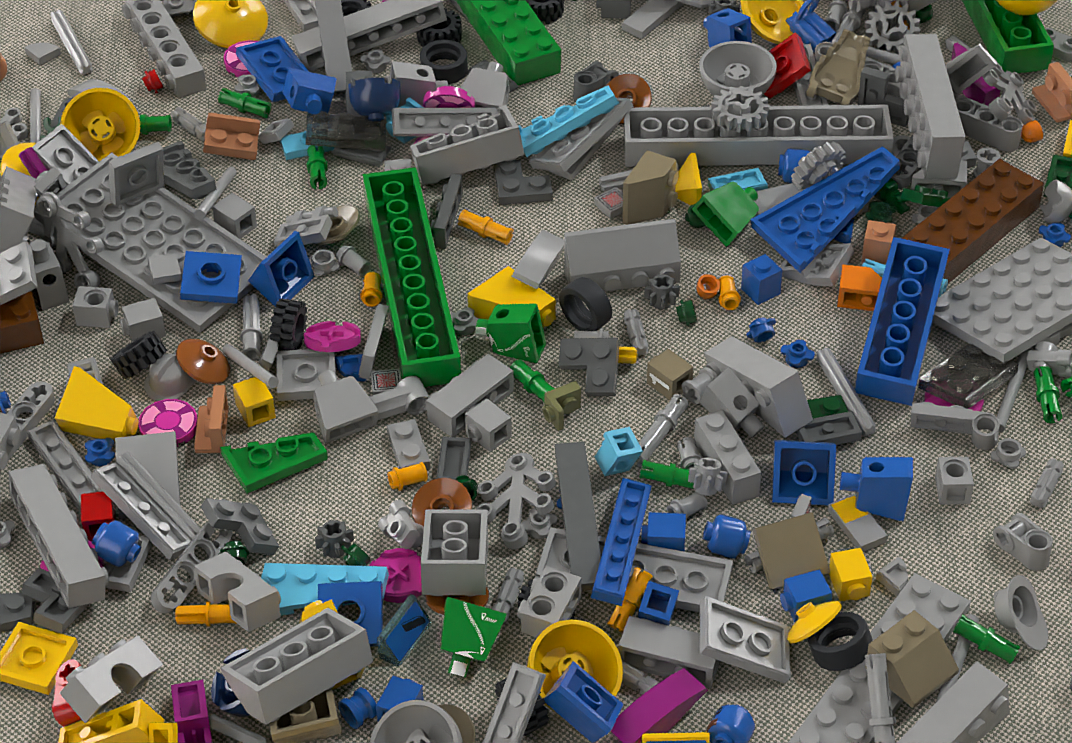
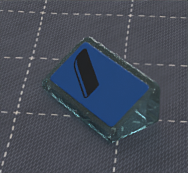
M411 594L407 597L377 637L379 659L395 666L402 665L431 625L429 616L416 596Z

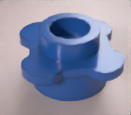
M1052 223L1048 226L1042 225L1039 227V233L1043 235V239L1058 247H1062L1064 242L1067 243L1071 240V235L1066 233L1064 230L1065 226L1062 223Z
M762 317L754 320L749 325L750 330L746 333L747 337L753 338L754 342L757 343L771 339L775 335L773 325L776 323L775 318L767 319Z
M796 340L790 345H783L780 350L781 354L786 355V363L794 368L806 366L808 360H813L815 357L814 351L808 349L804 340Z
M112 438L88 440L84 445L85 449H87L85 460L95 466L107 465L115 457V453L112 451L114 446Z

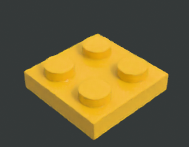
M18 622L0 651V681L49 695L56 684L55 676L57 670L64 662L71 659L77 649V639Z

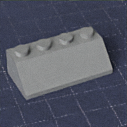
M675 219L564 233V274L567 285L577 278L585 277L597 283L604 292L648 286V279H653L657 275H667L674 278V283L680 282L681 259Z
M326 608L221 667V672L246 712L267 725L270 722L277 721L282 715L294 708L306 704L308 700L323 691L333 688L335 684L347 677L359 673L361 669L373 663L366 629L332 609Z

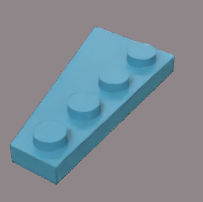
M609 85L577 99V105L575 106L563 105L556 108L555 113L546 119H543L542 116L532 119V125L522 129L519 125L526 157L531 154L540 153L548 144L564 139L572 130L586 126L590 123L591 119L600 114L610 112L619 102Z
M265 563L261 578L278 590L281 596V603L279 604L281 615L294 614V609L305 608L310 603L318 601V584L381 581L384 599L389 573L387 567ZM343 603L342 605L344 606V605H350V604H356V603H348V604H344V603Z

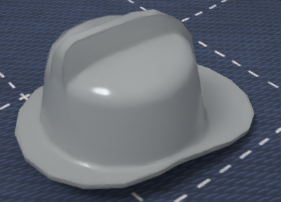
M176 353L164 354L155 363L150 365L149 374L144 381V390L147 396L154 401L179 399L197 380L190 377L180 367Z
M1016 575L1010 580L1008 587L994 593V608L997 620L1010 632L1019 633L1021 639L1028 647L1033 650H1042L1048 642V629L1039 607L1034 587L1025 576Z

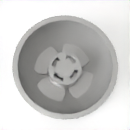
M729 41L709 48L700 59L699 71L705 87L713 96H720V90L729 92V87L731 86L734 89H739L740 86H743L744 90L752 87L754 88L753 93L762 92L763 95L774 80L776 61L768 50L757 44L745 41Z
M409 700L394 706L382 716L372 732L369 743H463V739L456 722L444 709L428 701Z

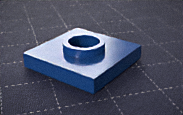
M186 251L180 300L237 304L242 255ZM207 269V272L218 273L219 270L221 274L216 278H207L201 272Z
M381 581L318 584V600L324 603L332 599L337 611L343 603L358 604L361 613L354 623L366 629L370 647L383 646V584Z

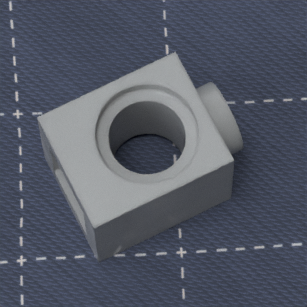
M78 287L72 305L76 326L110 328L112 319L117 317L119 309L118 301L114 300L112 288Z
M938 457L935 481L939 504H970L974 482L969 457Z

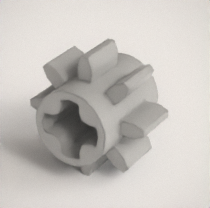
M702 458L698 463H694V468H690L688 482L694 483L693 488L697 493L711 496L716 494L717 491H721L722 486L726 485L728 472L722 471V465L718 460Z

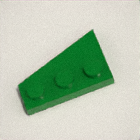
M314 432L281 437L275 443L259 445L258 441L247 443L248 447L231 449V445L220 447L222 457L246 494L328 460L327 450Z

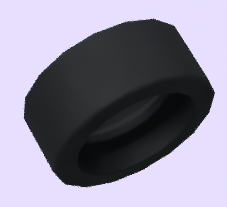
M437 40L430 42L420 52V65L430 66L436 81L447 80L448 84H453L463 79L468 71L467 50L456 41ZM440 59L455 61V63L449 65H436L432 62Z
M585 277L577 278L561 290L559 303L562 312L573 327L579 331H598L612 318V306L604 290L591 279Z
M839 612L826 626L808 637V644L815 662L821 668L829 671H843L862 663L866 659L865 655L868 653V646L873 641L866 621L861 615L853 612ZM854 636L843 645L826 647L830 642L838 638Z

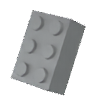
M425 510L421 555L422 595H486L488 510Z

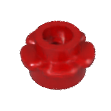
M154 69L149 72L144 71L146 76L142 80L148 91L154 90L155 93H158L157 90L163 88V85Z

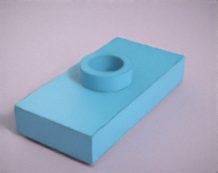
M331 126L285 135L280 140L286 160L308 156L307 149L312 144H315L316 151H318V144L322 145L324 152L333 151L337 145Z
M759 168L708 178L710 191L732 181L737 182L743 190L747 187H752L756 191L768 189V184Z

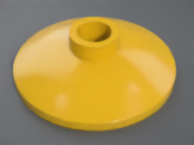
M831 601L817 606L810 602L801 607L796 612L799 619L788 633V642L791 644L800 642L826 626L841 610L842 605L840 602Z

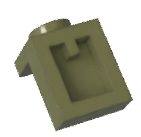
M576 381L544 394V406L542 407L544 418L548 423L552 422L558 431L564 429V415L581 408V387Z

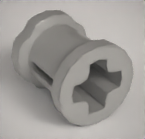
M986 147L977 151L976 160L978 164L973 172L974 179L1000 158V153L997 150Z
M709 367L702 368L697 377L682 383L683 394L690 402L699 404L706 386L717 377V374Z

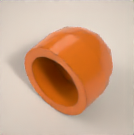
M1037 120L1023 125L1022 139L1028 143H1034L1043 139V130Z
M702 275L696 285L697 294L703 299L713 298L718 293L720 282L713 275Z

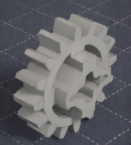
M886 1L885 8L877 5L876 13L869 12V20L865 22V28H867L865 36L870 38L869 45L877 44V49H886L890 53L891 50H895V53L899 55V47L904 45L905 34H920V28H918L920 26V19L915 18L916 11L908 12V4L899 7V1H896L894 6H890V3ZM905 20L907 21L910 30H908V29H907L908 26H906V25L904 24V21H905ZM876 26L878 27V30L881 32V36L878 35L876 31Z
M731 86L729 87V92L720 90V96L714 95L713 102L711 103L713 121L718 120L719 127L727 125V131L736 128L737 133H740L742 129L751 132L753 126L759 129L761 128V123L767 122V117L769 116L768 98H762V92L753 93L754 88L752 87L744 90L743 86H740L739 89H734Z
M834 141L831 144L826 142L823 147L817 146L813 148L811 152L799 160V166L793 169L795 173L791 175L792 182L799 190L803 191L839 171L838 168L844 165L842 161L846 159L845 151Z

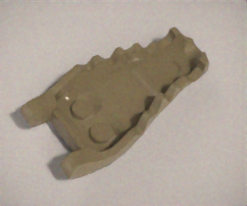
M844 29L838 42L829 47L826 55L823 54L819 61L816 62L809 80L806 96L814 98L815 95H818L841 105H852L859 94L860 77L865 66L870 38L864 35H856L854 31L850 32V30Z

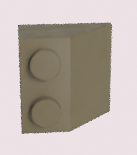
M648 150L644 153L623 182V224L628 225L664 217L668 209L675 206L678 198V193L675 192V185L679 177V173L676 171V159Z
M915 610L873 640L868 646L867 655L886 653L889 688L912 708L916 707L959 672V668L939 629Z
M332 688L311 698L306 704L287 712L277 721L270 722L273 742L302 743L315 739H327L342 733Z

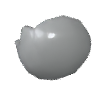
M1055 179L1050 182L1044 191L1048 198V203L1040 206L1044 214L1042 219L1049 224L1064 221L1072 212V189Z

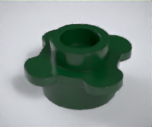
M354 543L348 549L345 546L341 547V550L346 555L342 559L346 565L367 566L371 561L370 557Z

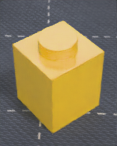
M253 377L233 384L235 404L248 428L276 418L274 400L265 383Z
M856 548L831 553L829 576L839 601L859 600L870 596L873 576L862 549Z

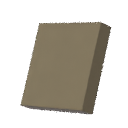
M813 512L752 529L769 590L784 586V579L819 569L822 574L830 573Z

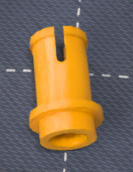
M369 272L364 275V288L360 293V298L365 305L374 307L383 298L382 291L380 290L381 276L376 272Z
M728 275L722 276L718 279L720 282L719 304L726 310H734L739 306L741 296L736 291L734 278Z
M423 462L401 469L393 467L392 471L387 473L390 487L399 491L403 490L404 486L422 481L425 482L428 479L427 470Z

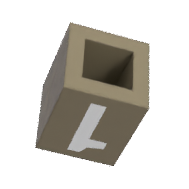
M670 349L654 356L647 363V384L669 400H671L674 394L682 395V383L688 379H693V366Z

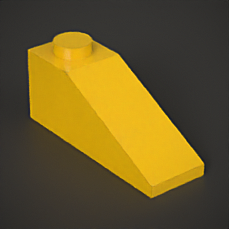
M140 699L101 713L86 723L82 720L60 728L58 743H149L148 723H164L165 719Z

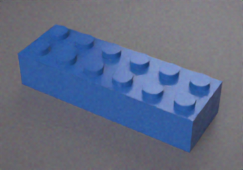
M893 237L857 372L855 384L857 394L912 406L950 249Z

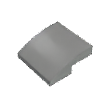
M851 243L827 244L801 273L787 260H784L780 266L783 270L782 276L809 285L834 286L841 275L842 264H848L854 254V249Z

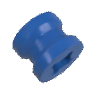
M363 687L356 689L351 698H343L338 702L341 715L354 729L360 728L365 719L377 716L376 702Z

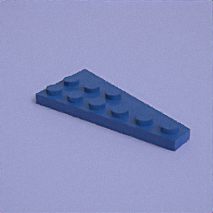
M882 146L750 219L751 227L801 273L900 169V161Z

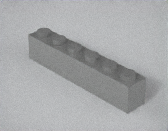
M387 0L344 16L349 55L358 54L447 20L442 0ZM319 26L292 36L297 55L309 72L325 66Z
M45 464L9 471V495L68 609L105 600V586L109 585L107 570L105 567H100L95 548L89 547L85 530L78 527L77 516L74 510H69L65 493L59 492L55 475H50Z

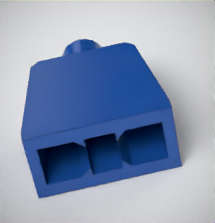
M728 8L708 15L704 19L703 26L708 30V45L710 48L729 41L752 43L751 18Z
M288 68L282 92L291 108L311 114L327 116L337 79L335 77Z
M865 457L862 459L859 474L841 472L839 490L856 492V508L860 511L904 521L913 481V458Z

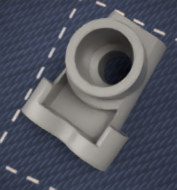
M1039 342L1034 350H1029L1028 370L1034 372L1038 368L1040 376H1042L1040 367L1048 366L1052 369V374L1070 378L1072 377V350H1058V347L1051 342Z
M395 500L389 507V514L379 520L378 527L386 537H392L402 548H417L423 542L424 526L412 521L409 516L410 509L404 501Z

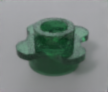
M873 201L869 204L870 211L866 213V218L871 221L891 223L893 219L891 216L896 212V207L884 202Z

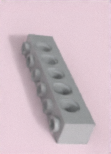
M124 0L125 4L122 5L125 19H130L133 32H138L142 47H147L149 58L151 61L156 62L159 75H164L167 88L169 90L172 89L177 98L207 90L203 67L160 0Z

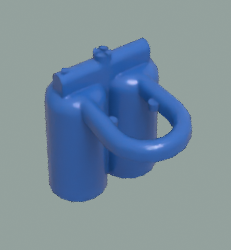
M806 0L798 13L795 11L792 14L793 16L786 19L787 24L790 25V31L793 34L797 33L804 44H811L813 53H815V48L819 43H832L836 32L814 12L820 0Z

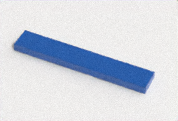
M622 478L591 594L592 599L622 606L651 485Z

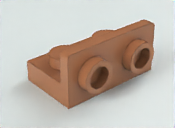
M1059 62L1051 63L1045 77V84L1033 87L1032 94L1055 122H1062L1072 119V77Z
M208 113L203 153L256 160L260 120Z
M214 385L212 397L207 398V406L199 407L194 444L195 453H221L220 447L225 446L229 415L225 385Z

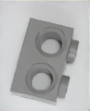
M545 566L540 577L536 576L534 578L529 598L522 600L519 606L517 617L521 619V633L537 638L550 625L559 621L570 620L581 599V577Z

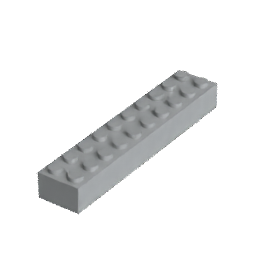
M888 105L769 106L767 122L761 123V128L758 129L753 126L751 132L742 129L740 133H737L736 128L727 131V125L719 127L718 120L713 121L711 107L631 108L624 115L625 167L636 166L647 150L676 159L678 166L684 164L690 153H696L698 166L779 165L780 154L784 155L785 151L789 148L809 150L811 152L813 148L817 146L823 147L826 142L831 144L833 141L839 144L846 153V159L842 163L852 164L882 146L892 154L894 141Z

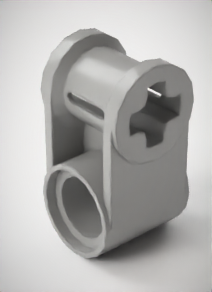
M1023 513L1015 514L1009 523L1004 526L1000 525L993 530V537L997 545L1015 557L1026 568L1039 571L1049 565L1053 543L1052 536L1033 523Z

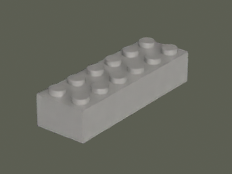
M905 34L904 45L899 47V60L901 62L900 66H896L895 78L896 82H900V98L905 100L904 114L909 116L908 128L909 132L913 133V148L918 150V167L922 168L925 179L957 178L965 133L937 34Z

